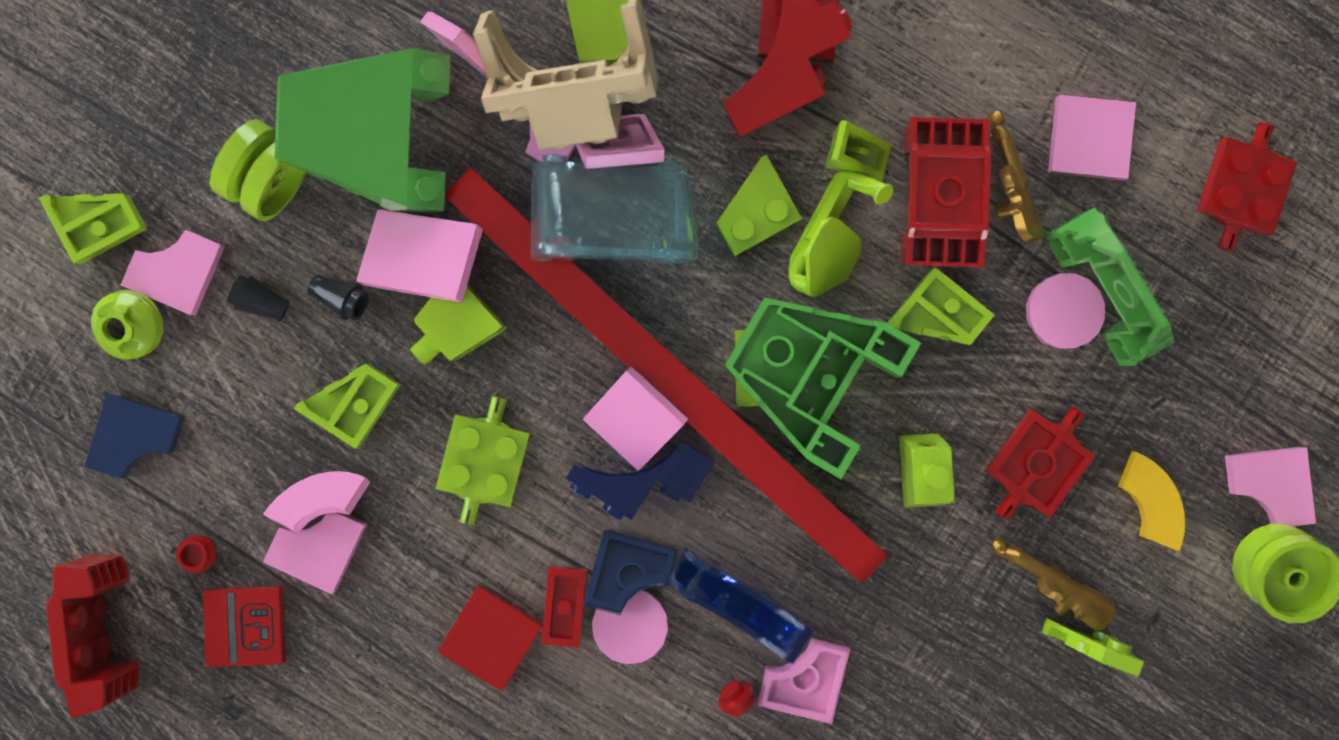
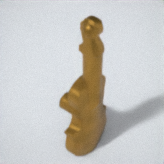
M992 112L988 116L989 127L994 132L993 141L997 142L1005 164L1000 170V179L1005 188V193L1009 197V200L995 205V210L1000 219L1012 215L1019 236L1026 243H1033L1044 238L1043 226L1029 193L1028 181L1012 139V134L1003 126L1005 117L1002 112Z
M995 538L992 541L991 550L993 553L1007 558L1010 565L1016 564L1037 577V585L1040 592L1057 602L1054 609L1060 616L1066 617L1073 611L1076 619H1081L1088 626L1096 630H1104L1113 621L1116 609L1110 599L1102 592L1091 588L1087 584L1082 585L1058 568L1045 565L1019 547L1007 546V542L1002 538Z

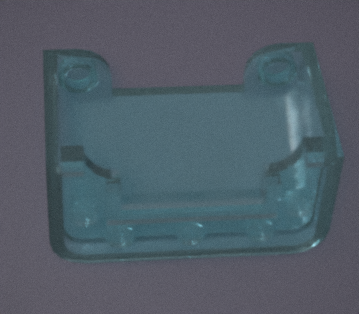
M543 155L542 162H537L532 166L531 260L551 261L552 258H565V260H574L576 258L650 260V262L663 261V264L683 265L698 260V237L688 170L681 168V162L679 161L657 162V166L624 165L586 169L583 162H566V156Z

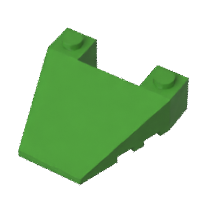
M411 48L278 76L274 158L319 179H326L345 188L346 191L374 201L380 207L389 211L422 215L443 212L446 172L408 167L411 98L432 102L449 94L451 55Z
M1092 208L1078 214L1044 235V239L1062 268L1089 262L1121 316V322L1101 333L1120 366H1135L1175 342L1168 320L1125 248L1112 232L1111 224L1104 214L1099 213L1096 208Z
M764 298L725 366L807 460L842 479L861 445L827 426V422L864 360L894 378H900L916 354L921 342L885 322L871 321L852 317L851 315Z

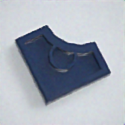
M106 394L84 467L118 478L127 477L133 464L144 455L153 452H174L185 416L116 394Z
M604 529L583 606L620 616L626 603L638 592L650 588L667 589L678 549Z

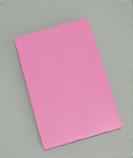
M378 209L356 282L369 287L462 303L483 229L479 225Z

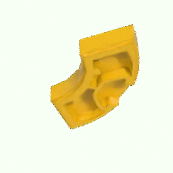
M1131 451L1118 487L1129 493L1139 507L1141 516L1139 536L1180 551L1185 533V514L1179 492L1171 478L1159 465L1148 457Z

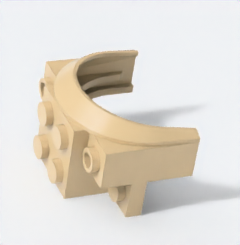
M628 0L627 5H621L628 47L623 55L610 67H607L606 60L537 70L520 59L511 49L494 11L482 13L473 35L488 77L481 97L485 112L499 111L502 121L512 119L516 121L530 120L539 150L546 148L560 150L573 144L586 142L600 144L617 138L623 102L642 103L649 98L656 97L658 74L641 0Z

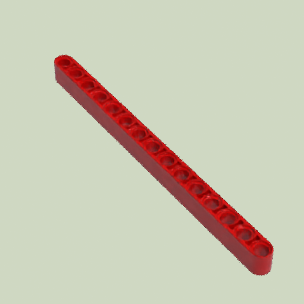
M471 167L448 189L445 197L474 224L479 225L483 229L482 232L627 367L630 368L632 366L688 418L687 422L855 579L863 584L885 561L888 555Z

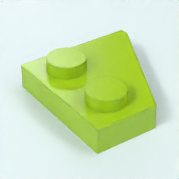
M932 267L887 323L900 331L971 345L995 315L939 269Z

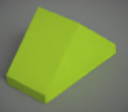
M840 121L833 132L825 168L838 172L844 170L857 172L883 182L892 144L849 121Z

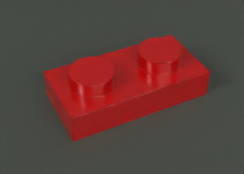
M556 565L548 567L541 644L580 647L584 613L583 603L585 600L588 569Z

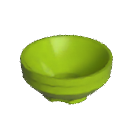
M120 290L108 294L96 304L91 316V329L96 342L105 352L116 358L128 360L141 358L157 348L163 336V320L158 307L147 296L133 290ZM111 318L120 320L125 327V335L121 340L112 337L108 331V322Z

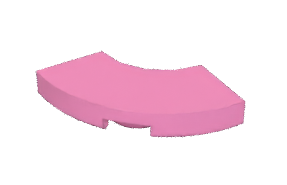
M335 471L316 474L286 489L269 505L263 515L299 533L308 522L320 515L334 512L350 515L370 484V481L366 477L350 472Z

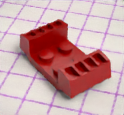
M911 117L905 128L904 156H909L907 232L901 235V262L905 265L984 267L986 238L989 231L991 173L989 119Z
M90 554L54 566L53 595L46 603L54 680L55 684L64 690L71 718L101 710L138 688L139 661L109 664L108 656L111 645L108 636L105 635L104 618L106 615V603L101 597V593L130 582L127 565L123 556Z

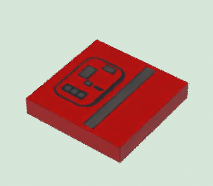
M283 585L208 588L203 590L206 667L273 665L286 662Z

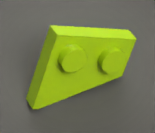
M767 154L760 158L716 223L734 257L802 220Z
M123 193L100 196L81 194L61 197L43 195L39 198L73 264L82 265L147 230L130 195Z
M364 364L350 372L348 376L323 388L324 390L314 396L297 403L294 409L351 447L358 449L401 384L372 365Z
M1046 618L1042 633L1065 641V645L1103 664L1139 677L1144 661L1131 654L1133 647L1118 641L1117 637L1095 629L1093 635Z

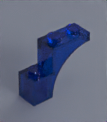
M681 440L677 447L663 460L640 471L621 474L606 473L576 462L566 478L572 481L570 488L587 499L593 495L603 501L605 504L602 508L613 517L622 520L626 516L632 520L656 481L662 484L659 490L676 502L684 498L690 502L715 462L689 443Z
M685 548L666 580L687 600L731 622L771 649L783 660L794 664L814 631L766 592L738 580L715 561Z

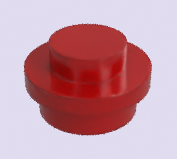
M197 534L186 537L180 542L176 552V559L185 571L201 573L208 570L214 564L217 551L214 543L208 537Z
M745 680L728 683L720 692L719 708L724 713H729L732 717L743 715L755 702L753 687Z

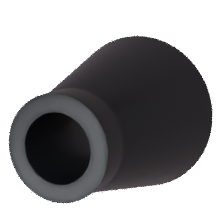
M318 274L312 278L308 286V294L318 299L343 320L349 318L352 320L359 319L365 312L369 302V294L363 291L362 286L358 284L330 279Z
M239 275L227 298V303L234 305V310L271 318L279 322L284 318L290 305V301L276 294L252 275L249 278Z

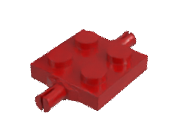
M1264 122L1257 123L1252 143L1247 144L1230 137L1220 139L1196 211L1214 218L1224 226L1219 244L1217 245L1219 249L1233 252L1240 230H1249L1263 236L1274 235L1297 162L1277 155L1268 148L1272 132L1275 128L1274 125Z
M1071 406L1060 424L1049 422L1034 410H1028L984 470V472L1001 483L1004 490L1008 493L997 510H995L1002 518L1009 521L1021 503L1030 505L1046 517L1051 518L1094 459L1095 455L1080 445L1075 435L1072 434L1086 416L1083 412H1079V409Z

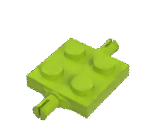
M491 396L492 399L487 417L472 418L460 414H455L435 489L456 494L465 500L459 519L461 523H466L469 509H471L468 525H475L480 504L494 503L511 507L530 432L511 428L502 421L506 402L508 401L505 398L500 399L496 412L499 397Z

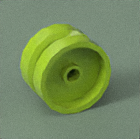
M254 119L247 121L239 127L225 142L212 167L209 184L214 193L229 202H240L243 211L259 221L266 222L277 216L293 199L305 178L306 172L274 158L276 130L264 122Z
M1270 523L1259 527L1241 540L1234 553L1232 572L1236 584L1247 596L1258 603L1274 618L1287 623H1307L1325 615L1336 605L1339 599V558L1330 548L1314 540L1312 536L1299 528L1279 523Z

